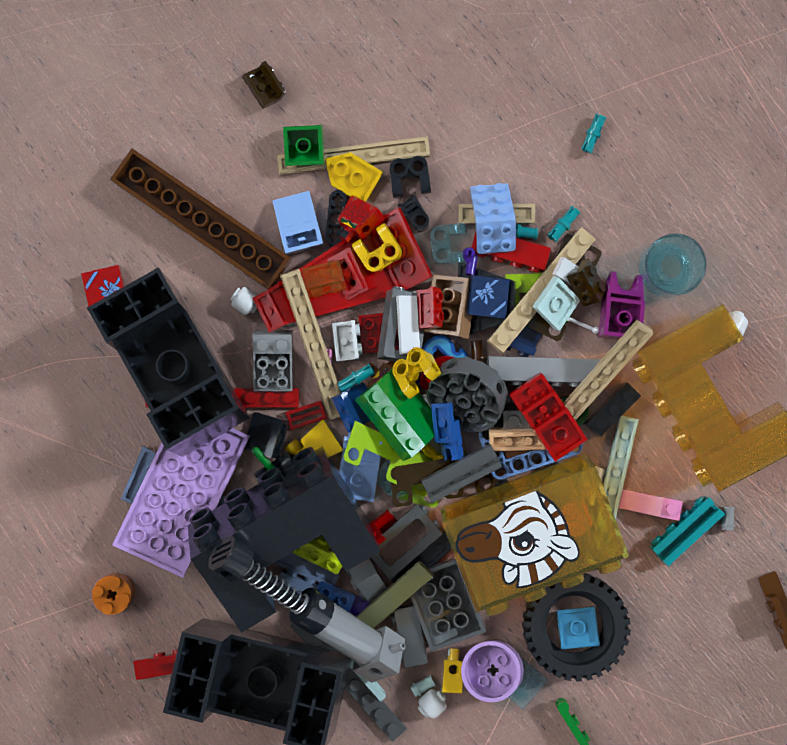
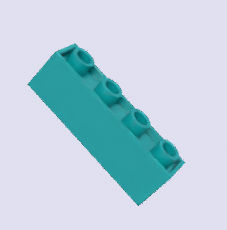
M701 496L693 503L694 506L690 510L686 509L682 512L680 519L676 523L672 522L669 524L662 536L658 535L651 541L652 545L649 548L666 566L669 567L725 515L720 508L715 506L710 497Z

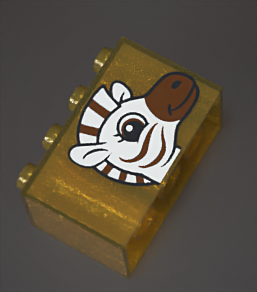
M586 453L441 507L442 524L476 613L485 610L488 616L502 613L509 608L508 601L523 596L525 602L538 600L547 594L545 587L559 582L562 588L576 586L585 580L583 573L597 568L600 574L614 572L623 566L621 559L629 557L597 468Z

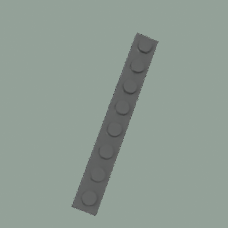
M294 623L290 625L306 644L339 652ZM350 668L345 689L393 742L407 727L383 700L379 701Z

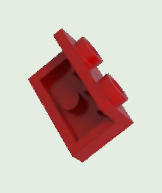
M430 286L429 289L417 290L418 324L421 330L442 327L444 320L442 311L443 293L440 288Z

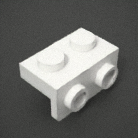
M355 320L332 323L336 361L359 359V355H362V345L357 342V336L360 335L359 324H355Z

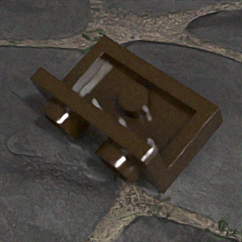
M266 61L262 62L258 68L242 76V79L262 109L281 101L286 93L284 85L277 79L273 68Z
M590 259L582 260L577 271L568 273L566 277L582 305L588 306L601 301L606 291L604 281L600 279L597 269L592 265Z

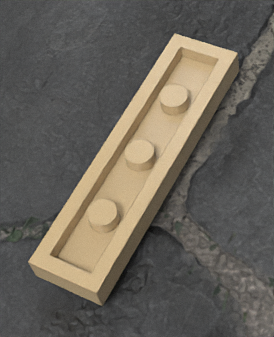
M458 204V224H475L472 204ZM513 204L516 224H535V204Z

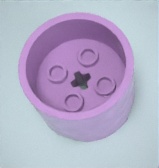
M489 640L475 645L468 651L462 662L461 675L466 689L475 698L485 702H498L508 698L517 690L523 679L524 665L520 654L510 644L500 640ZM492 664L495 665V668L499 669L495 675H493V672H489Z

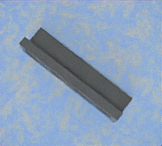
M488 444L421 479L428 492L431 503L502 466L491 444Z

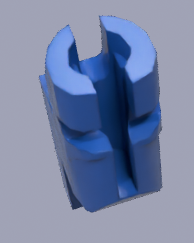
M452 403L431 404L435 443H441L444 460L463 458L459 419H454Z

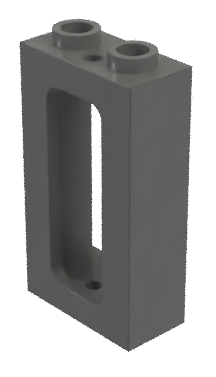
M398 286L386 292L377 359L391 362L407 359V354L400 355V351H396L394 348L398 322L396 297L417 296V291H405V288ZM419 329V340L421 349L423 343L424 329Z
M416 503L382 534L386 540L379 545V548H383L415 519H420L429 530L428 534L392 565H389L380 553L371 557L389 579L393 578L442 535L440 529L443 527L436 519L432 521L428 517L430 512L423 504L419 506Z

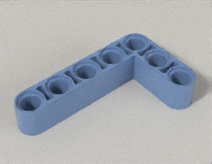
M482 431L479 432L478 436L483 448L489 444V440L482 437ZM583 445L578 446V451L569 452L556 462L547 450H533L509 459H505L503 451H498V459L501 466L505 469V474L499 477L493 471L491 475L495 480L502 481L575 457L582 451ZM532 455H539L542 458V462L534 464L531 461ZM521 461L524 466L523 469L515 470L513 462Z

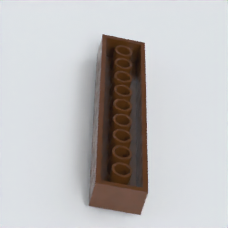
M131 148L110 178L117 186L266 289H270L277 283L280 275L284 273L292 261L285 253L133 148Z

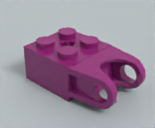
M611 271L608 275L605 285L606 291L602 298L598 338L619 340L636 320L641 323L644 321V285L642 275H637L634 278L631 289L624 290L618 284L616 272ZM620 316H621V319L624 320L623 323H621L620 320H619V317H620Z

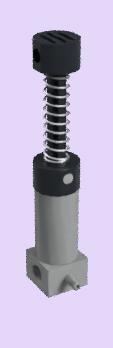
M232 535L223 538L215 546L209 558V569L231 583L242 577V580L248 581L250 585H254L256 589H260L268 597L278 600L279 604H283L284 607L290 609L289 618L292 623L354 661L352 671L371 683L399 674L403 650L406 647L404 644L405 638L387 626L377 630L371 628L312 587L301 592L300 590L296 591L294 586L290 587L289 583L284 584V579L278 580V575L272 576V571L266 572L265 567L260 568L259 563L254 564L253 549Z

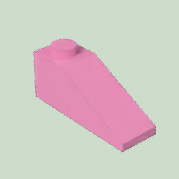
M623 489L618 508L679 520L683 501Z

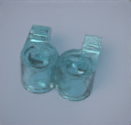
M466 223L438 225L432 229L429 239L431 257L435 264L466 263L463 258V252H451L449 236L466 234ZM437 231L442 232L444 239L441 241L436 240L434 233ZM439 250L445 251L446 259H438L436 252Z

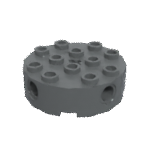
M470 357L452 358L443 362L439 367L441 374L429 383L427 399L430 407L433 403H452L454 419H459L460 430L482 432L492 428L501 417L508 398L505 382L498 372L485 363Z

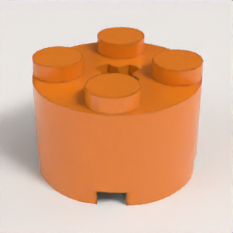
M111 573L103 577L92 589L94 605L106 615L118 614L131 605L135 595V586L128 576L119 573ZM116 591L117 595L112 596L111 592Z

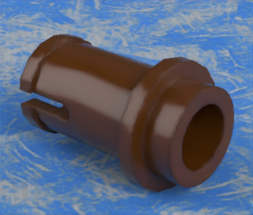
M482 340L470 341L471 359L484 363L486 357L483 355Z

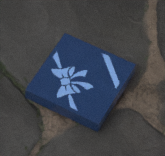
M471 275L467 314L506 319L510 280Z

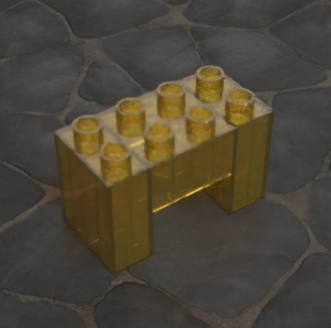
M720 301L645 343L637 352L639 357L632 360V366L642 383L645 384L653 379L658 391L652 393V400L661 416L665 418L673 414L678 424L671 428L673 430L672 434L682 452L684 453L693 448L698 456L691 460L700 483L703 487L713 483L718 492L787 456V411L778 401L737 424L702 365V362L744 340L725 305Z

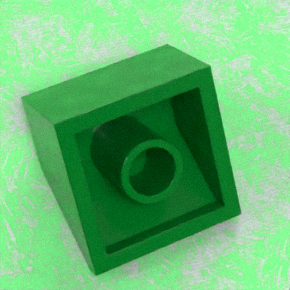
M323 125L283 127L285 166L324 164Z

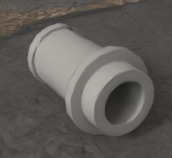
M722 506V511L725 515L722 517V524L720 526H722V530H734V527H736L734 524L735 507Z

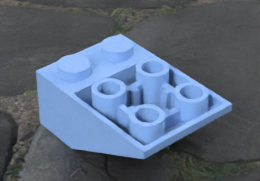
M310 191L272 200L287 256L324 246Z

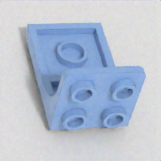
M508 183L471 186L470 194L476 225L477 252L485 254L514 251L516 249V218Z
M349 432L348 436L345 435L343 439L339 473L355 499L374 502L381 456L364 449L359 465L355 466L344 460V453L351 434ZM351 448L348 456L354 461L358 458L359 452L356 448Z

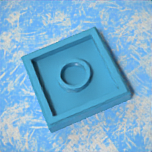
M595 606L556 610L561 650L600 646Z

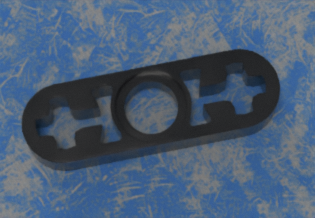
M341 190L333 191L329 197L325 238L331 246H335L342 239L339 238L332 242L329 235H333V228L329 229V226L341 227V230H336L337 236L344 230L339 223L335 224L331 221L332 214L339 213L341 215L342 213L339 209L331 210V207L336 208V202L333 198H336L339 194L343 201L339 202V208L344 209L347 203L346 195Z

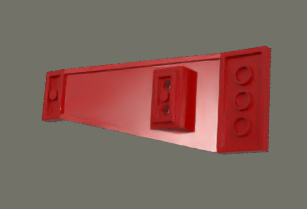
M396 208L383 215L385 219L380 224H386L402 250L401 257L386 266L382 271L372 272L364 266L352 246L354 242L360 239L356 236H353L349 243L342 240L299 269L315 316L385 298L386 292L396 286L403 287L407 291L433 277L401 208ZM376 229L366 239L362 240L370 253L384 244ZM393 246L387 249V255L392 257L395 254ZM377 257L371 259V266L375 268L379 265ZM344 262L348 264L347 268L344 267ZM353 279L356 281L355 286L352 284ZM282 281L253 297L269 333L289 323L296 322Z

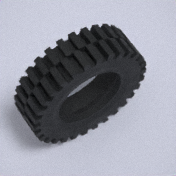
M564 572L565 575H554V579L549 578L545 580L546 583L544 585H538L536 593L532 592L530 595V602H526V612L523 611L524 622H522L526 644L538 664L558 678L562 676L568 681L574 678L576 682L582 681V678H586L587 681L593 680V675H597V677L603 676V670L606 669L609 672L612 670L610 667L612 663L616 665L619 663L618 656L625 654L626 651L623 647L629 644L627 635H630L631 630L628 628L630 619L627 617V614H629L627 608L623 605L624 602L617 592L597 577L595 578L587 573L582 574L581 572H575V574ZM568 596H581L592 601L598 607L603 621L602 632L599 637L600 646L590 647L585 651L576 653L566 652L556 647L549 639L546 630V619L551 607L560 599Z

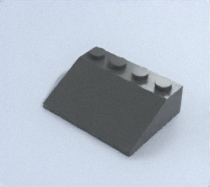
M456 556L428 567L433 573V577L411 595V599L431 652L485 633L486 627L460 557Z

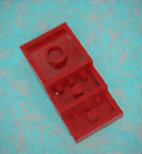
M538 373L508 394L555 462L587 441L586 436L570 411L564 406L543 373Z

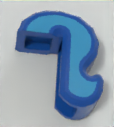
M443 335L434 336L422 348L431 354L438 350L443 356L455 358L468 357L462 348L455 352L451 339Z

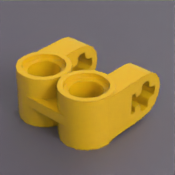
M385 223L376 228L384 244L370 253L361 239L352 244L364 266L372 272L382 271L386 266L397 261L402 255L401 247ZM393 246L395 248V254L392 257H389L387 255V249ZM377 257L379 265L373 268L371 266V259Z
M419 347L410 349L407 359H399L395 362L392 369L402 392L410 399L419 393V388L415 381L418 379L420 371H423L426 377L432 381L441 374L433 355Z

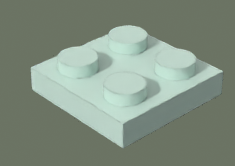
M553 276L532 307L555 330L560 331L580 300L559 277Z

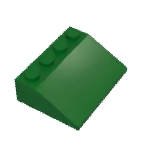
M392 369L355 399L402 461L412 458L434 437L432 409L420 393L416 394L412 399L408 398L402 392Z

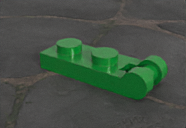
M558 698L555 705L580 745H589L588 742L591 740L585 730L581 732L578 728L580 722L575 714L570 715L568 712L569 705L564 698Z

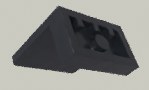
M254 412L247 433L250 438L245 449L252 451L254 447H258L264 456L279 458L289 421Z

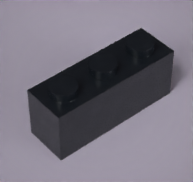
M628 382L623 383L584 424L597 437H602L641 395Z

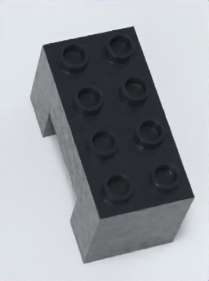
M159 267L87 307L105 342L117 350L151 411L146 415L167 451L184 457L250 418L178 290Z
M323 446L315 451L312 447L301 450L293 457L294 463L281 471L278 467L265 471L258 479L260 484L247 491L243 487L231 491L224 498L225 504L213 511L209 507L202 508L194 513L189 520L190 559L241 633L276 613L272 597H268L266 593H262L260 589H256L248 581L242 580V577L231 583L209 569L210 555L223 538L232 535L252 548L254 564L259 563L260 568L268 567L323 535L345 571L350 570L381 551L367 516Z
M203 618L181 633L163 713L201 723L212 713L283 730L285 731L283 744L328 745L336 730L352 659L341 652L250 629L241 633L237 626Z

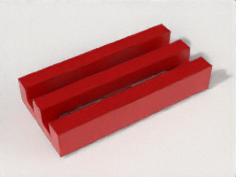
M322 400L285 412L290 430L327 419ZM318 405L320 407V409L293 418L290 417V414L297 413ZM318 413L322 414L321 417L303 423H299L296 425H293L292 423L293 421H297Z

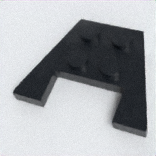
M458 263V277L471 279V276L465 275L467 265ZM478 268L475 269V276L507 279ZM513 280L509 282L506 318L515 308L516 282ZM477 316V320H471L469 335L501 325L505 319Z

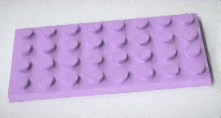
M232 428L184 457L167 451L161 442L112 545L184 578L191 564L188 536L189 520L194 513L202 508L209 507L211 511L217 508L250 436Z

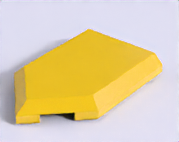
M351 152L325 158L331 186L343 191L350 197L353 195L365 202L383 174V171Z

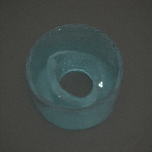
M668 234L651 243L643 251L639 260V275L643 278L644 286L653 294L664 298L677 297L692 291L703 280L707 266L705 253L701 246L691 237L683 234ZM666 256L675 257L681 265L679 275L673 279L667 278L661 270V264Z

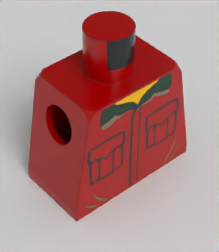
M352 195L338 218L339 224L344 229L339 237L346 243H349L353 236L362 240L366 239L384 221L385 217L377 207Z

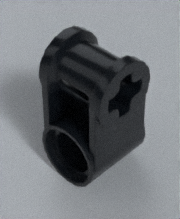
M413 194L410 195L407 201L397 205L416 231L423 232L429 227V217ZM418 218H424L426 223L423 226H418L415 221Z

